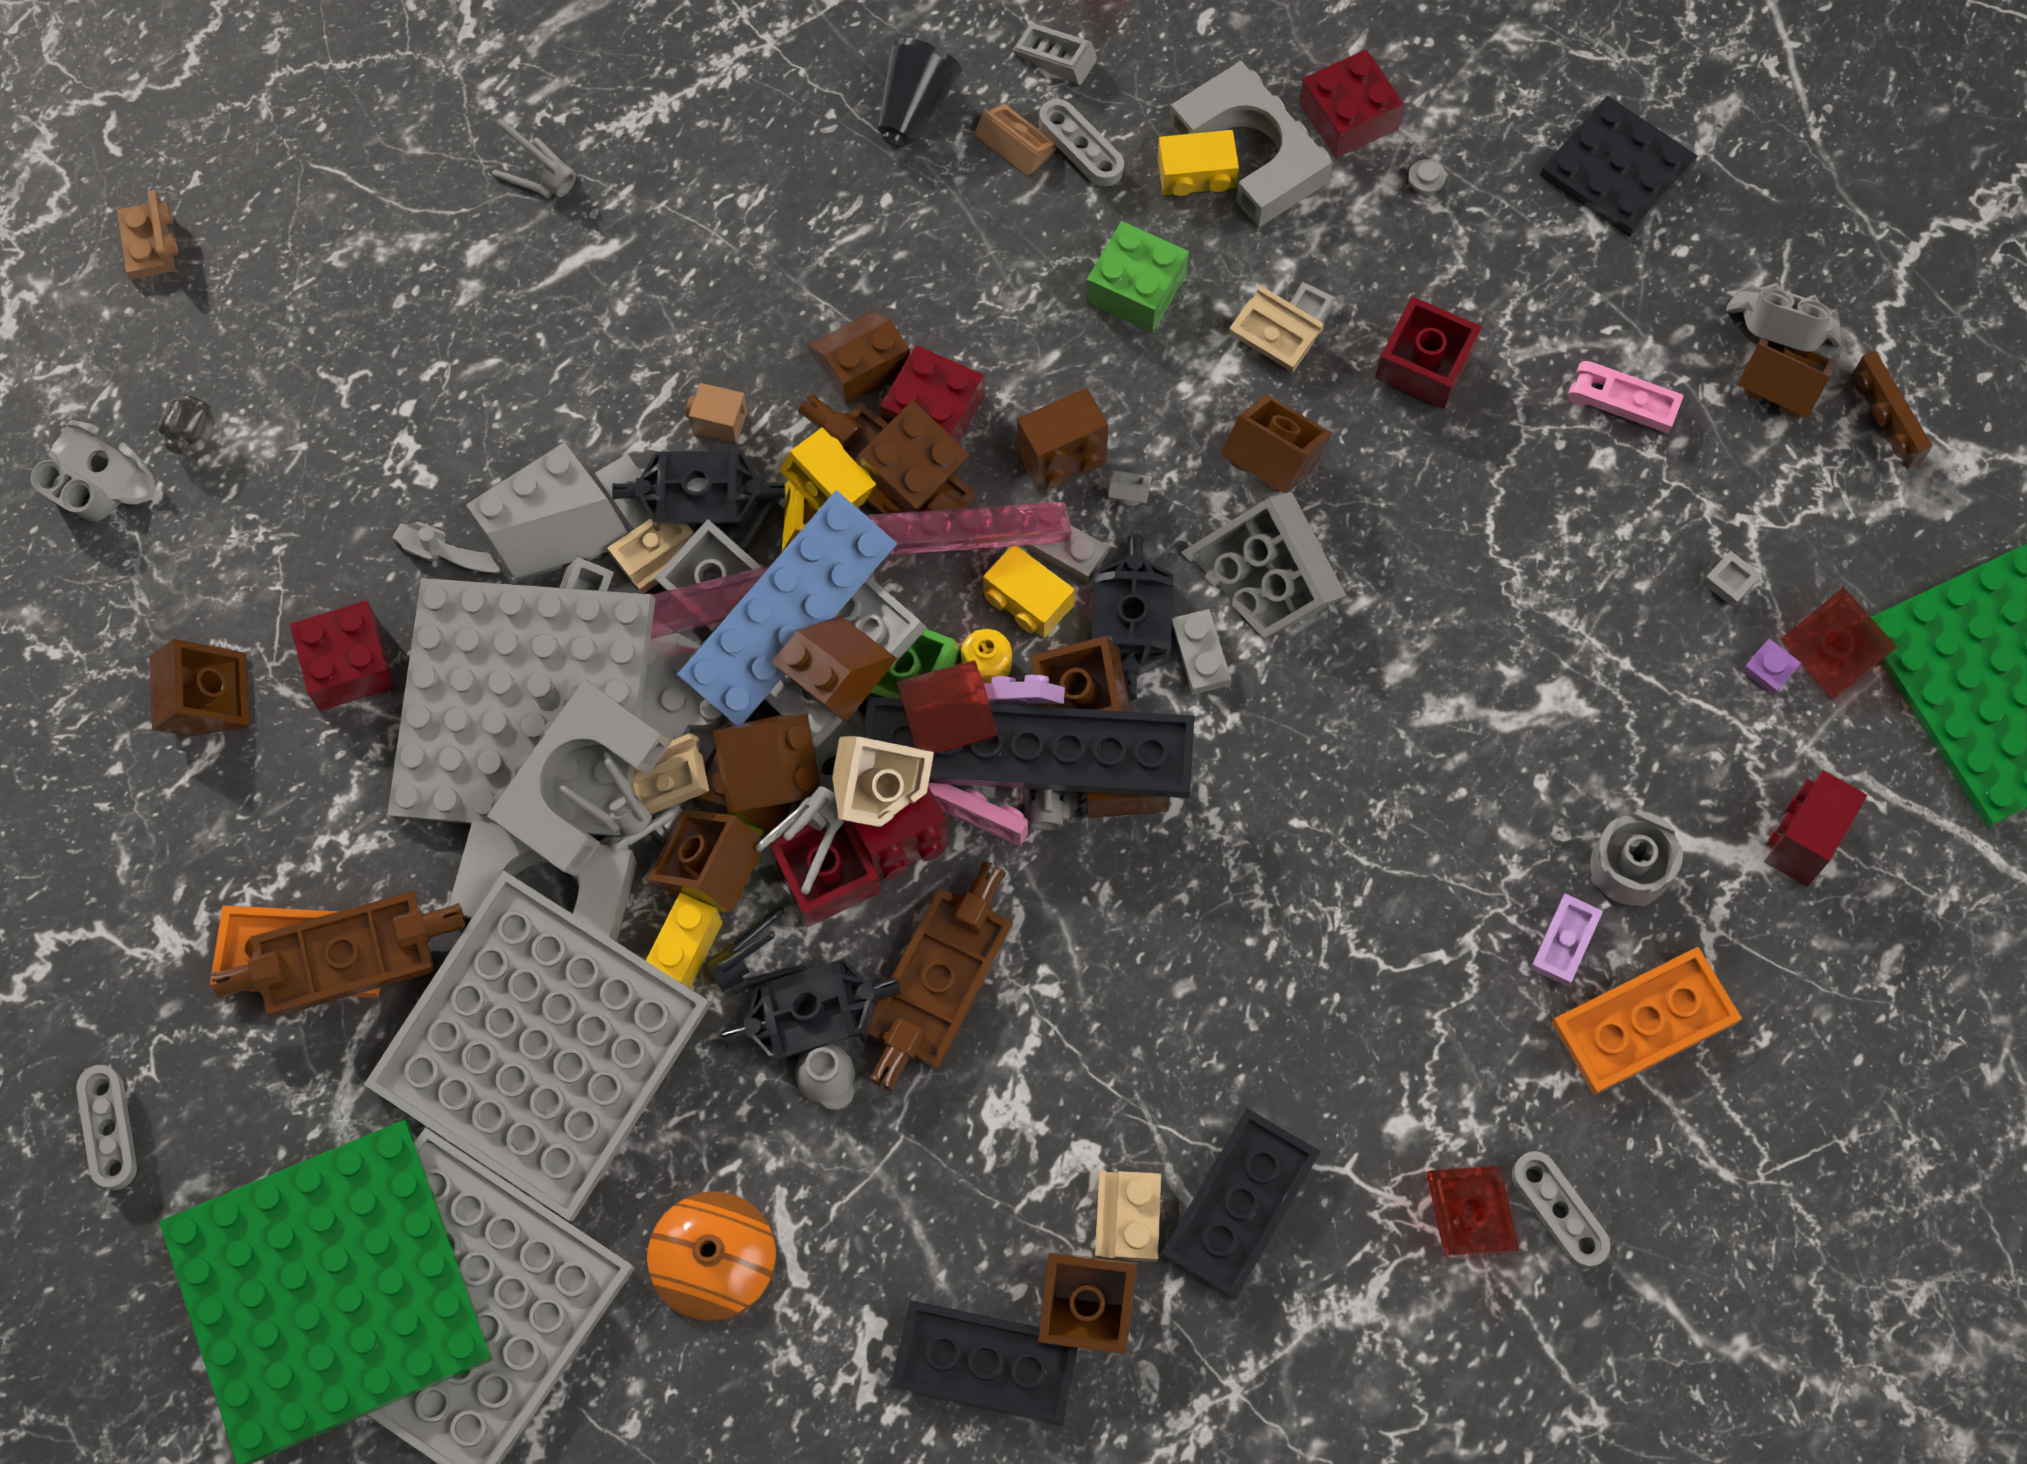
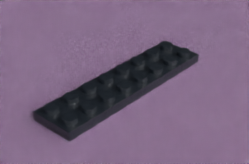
M868 697L863 738L934 752L929 783L1190 798L1195 716Z

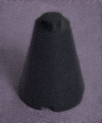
M900 38L899 43L895 41L891 48L878 130L883 135L882 139L895 147H902L903 144L909 145L914 141L958 81L962 72V68L955 58L948 53L945 59L934 54L937 49L936 46L918 39Z

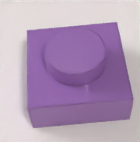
M1768 639L1745 665L1742 672L1774 696L1798 669L1801 662L1771 639Z

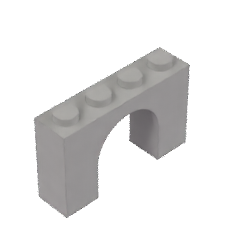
M1239 61L1171 104L1169 126L1177 135L1224 131L1232 127L1243 126L1260 130L1273 140L1278 149V154L1275 158L1238 182L1236 203L1258 228L1329 183L1332 167L1329 153L1322 146L1318 147L1309 137L1305 126L1290 116L1282 100L1276 95L1272 96L1264 87L1260 76L1254 70L1250 71L1242 61Z
M585 680L568 692L563 701L564 708L556 719L550 720L543 727L539 735V743L532 753L526 754L519 761L515 769V777L508 787L502 788L495 795L491 803L492 809L487 815L560 870L576 877L600 842L568 820L556 805L553 794V782L556 771L562 761L569 754L582 747L592 745L604 746L636 769L649 775L672 742Z
M492 819L489 823L473 820L449 906L460 903L464 913L463 920L466 921L467 926L503 870L515 877L529 866L551 862ZM606 841L604 845L599 844L577 875L579 892L573 915L617 942L637 861L633 851L629 850L628 846L618 852H614L612 847L617 842Z

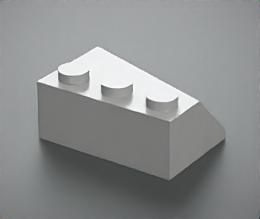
M565 442L466 504L475 527L516 582L562 569L564 564L573 562L576 557L586 558L587 561L600 558L601 553L608 552L607 547L628 534L607 497Z
M1292 492L1265 499L1181 552L1190 562L1195 561L1207 573L1205 578L1214 587L1219 586L1233 600L1232 606L1263 638L1278 633L1346 597L1340 582Z

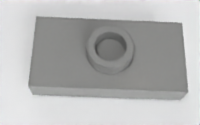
M626 454L597 471L595 476L630 528L634 530L649 520L641 501H636V499L613 500L612 498L613 483H636V478H640L642 475L630 456Z

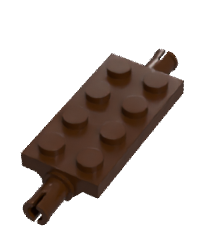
M815 394L807 397V400L811 402L810 404L804 400L798 409V413L801 416H804L819 429L823 427L831 437L836 438L854 461L889 424L862 402L850 413H836L819 400ZM955 474L911 519L906 517L876 487H874L864 503L925 552L949 530L968 544L972 550L979 548L980 544L977 541L979 540L983 543L989 534L987 528L981 526L965 513L977 500V491Z
M983 861L969 891L963 892L962 895L952 894L941 888L937 890L891 979L894 977L898 978L902 994L879 1000L875 1008L867 1037L886 1047L873 1074L869 1077V1080L878 1087L882 1083L884 1085L883 1089L893 1092L894 1086L908 1060L914 1059L936 1071H939L1013 928V922L997 915L991 910L992 905L990 902L1006 875V872L1000 867L995 866L994 870H992V863Z
M413 890L251 936L253 957L248 959V964L221 972H213L211 974L212 981L217 983L213 984V988L218 999L255 988L256 991L261 992L266 1014L272 1019L435 972L429 947L431 938L465 929L467 926L466 921L463 920L464 913L460 903L423 913L420 909L418 896Z

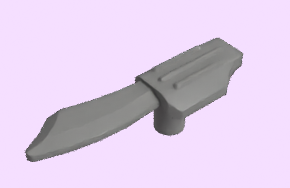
M400 523L392 537L393 541L399 544L404 551L425 560L437 561L441 557L469 570L493 574L500 573V568L494 562L490 553L471 551L449 545L443 531L424 523Z

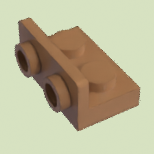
M156 190L148 191L149 203L117 210L125 268L130 280L175 271L173 256L178 255V246L173 233H169L168 224H173L174 222L169 203L167 201L162 202Z

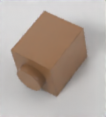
M700 383L696 395L689 397L685 412L686 418L690 420L693 434L737 444L748 412L745 395L742 392Z

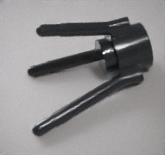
M778 907L770 915H767L734 944L715 955L716 958L707 963L722 992L732 987L737 995L749 987L806 970L804 965H798L747 979L743 977L750 973L743 959L774 939L775 933L770 931L749 945L747 944L785 912L783 907Z

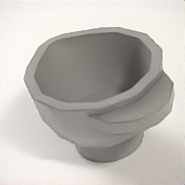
M829 1044L799 1054L795 1078L798 1090L809 1101L820 1103L826 1109L835 1111L844 1109L851 1104L855 1094L853 1082L856 1073L852 1059L839 1046Z

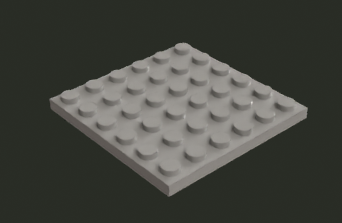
M421 578L387 815L394 818L472 824L473 820L489 823L491 819L487 815L492 809L491 803L493 798L502 788L508 787L516 775L515 769L519 761L526 754L532 753L540 741L539 735L543 727L550 720L556 719L564 708L563 701L568 692L573 687L579 686L583 680L595 686L640 718L656 598L651 594ZM592 745L575 750L562 761L554 777L553 794L558 809L568 820L589 835L625 838V834L621 829L612 833L602 821L561 794L559 788L566 786L610 815V803L622 793L604 764L603 752L606 750L611 752L630 786H632L634 767L604 746Z
M503 870L364 1085L568 1221H574L712 1002Z
M425 1127L415 1143L493 1361L367 1415L437 1464H501L635 1268Z

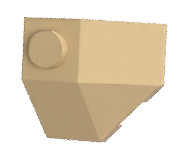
M858 736L840 737L832 777L838 818L871 826H883L894 817V814L927 793L934 752Z

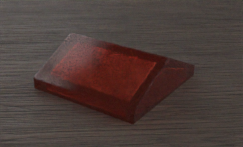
M1844 587L1781 638L1782 642L1833 699L1869 675L1898 648Z
M975 660L897 681L915 748L937 753L998 736L987 693Z
M1500 1166L1441 1169L1426 1172L1445 1258L1469 1260L1519 1250Z

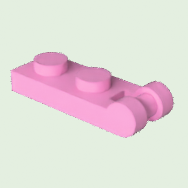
M1582 361L1576 371L1577 382L1570 386L1567 394L1568 400L1576 405L1584 406L1588 404L1668 434L1684 396L1590 361ZM1593 383L1604 385L1602 390L1591 386Z
M928 783L942 812L1019 847L1022 846L1028 834V820L1024 819V815L1019 810L1008 805H1003L1000 808L987 802V798L983 794L973 789L967 788L963 791L950 784Z

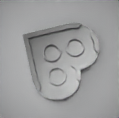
M650 639L640 719L671 741L688 734L690 730L707 731L710 730L709 726L721 723L726 716L677 676V673L698 649Z

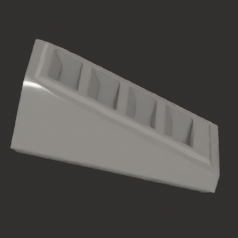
M1034 23L1029 24L1013 48L1015 55L1078 85L1083 83L1097 60L1091 41ZM1041 39L1042 41L1037 49H1033L1037 40ZM1051 45H1054L1051 51L1047 53ZM1066 51L1067 53L1065 54V56L1061 58L1063 53Z

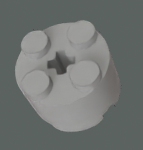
M1634 812L1611 821L1605 828L1591 854L1590 867L1593 884L1612 900L1625 905L1647 906L1659 898L1679 872L1683 861L1682 846L1679 845L1672 826L1661 817L1647 812ZM1633 855L1639 858L1638 862L1633 859Z

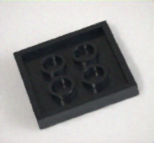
M1607 95L1542 167L1540 176L1631 237L1691 169L1698 155Z

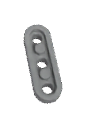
M1052 99L1045 102L1039 111L1038 123L1041 131L1094 184L1106 187L1119 182L1124 168L1122 155L1069 102L1062 99ZM1057 121V122H1060L1061 124L1056 125V124H1053L1052 122ZM1081 145V146H1084L1085 148L1080 149V148H1077L1076 146Z
M95 1065L89 1067L80 1075L76 1086L87 1161L92 1180L104 1189L115 1191L125 1188L132 1182L137 1172V1162L123 1080L112 1068L106 1065ZM108 1083V1091L104 1095L98 1096V1088L102 1084ZM110 1123H115L113 1133L104 1136V1128ZM116 1163H121L122 1168L119 1174L111 1176V1167Z
M1537 1151L1522 1155L1512 1170V1180L1517 1190L1572 1264L1583 1269H1591L1600 1265L1610 1252V1239L1605 1230L1548 1155ZM1526 1171H1537L1540 1175V1182L1533 1183L1529 1181ZM1554 1205L1564 1207L1566 1217L1557 1218L1552 1212V1207ZM1579 1241H1588L1592 1245V1253H1582L1578 1246Z

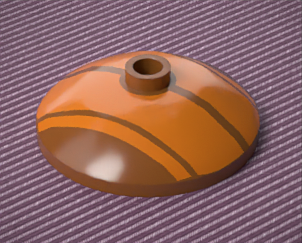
M719 1191L694 1194L673 1205L655 1226L647 1251L649 1276L661 1299L682 1316L705 1322L730 1319L751 1308L770 1285L777 1260L774 1235L763 1214L747 1200L734 1194ZM709 1243L716 1246L715 1254L709 1258L703 1257L701 1255L702 1247Z

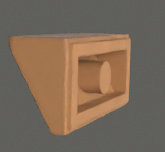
M1006 104L982 113L975 131V136L1025 175L1033 173L1058 148L1044 133Z

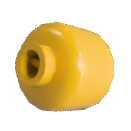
M992 629L976 630L968 635L962 644L960 652L961 666L967 678L981 679L983 683H991L992 677H1007L1010 674L1013 663L1011 644L1000 632Z

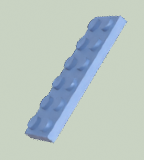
M836 490L677 673V676L735 725L743 724L785 675L772 661L796 631L834 618L897 545V542Z

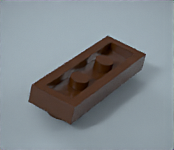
M1874 351L1863 355L1852 373L1855 388L1860 394H1864L1872 408L1874 420L1884 428L1890 438L1894 454L1903 460L1907 469L1921 464L1933 445L1878 353Z

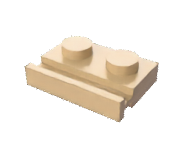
M1260 285L1254 297L1248 301L1229 328L1230 335L1293 373L1314 344L1318 334H1321L1323 331L1324 323Z
M649 519L607 547L609 555L628 579L637 587L640 594L646 593L659 584L654 577L694 535V532L687 524H659L660 531H656Z
M689 733L672 740L649 775L634 767L631 788L651 815L709 792L702 753H699L697 743H700L698 736Z
M1099 1170L1096 1258L1157 1262L1161 1174L1122 1171L1116 1173Z

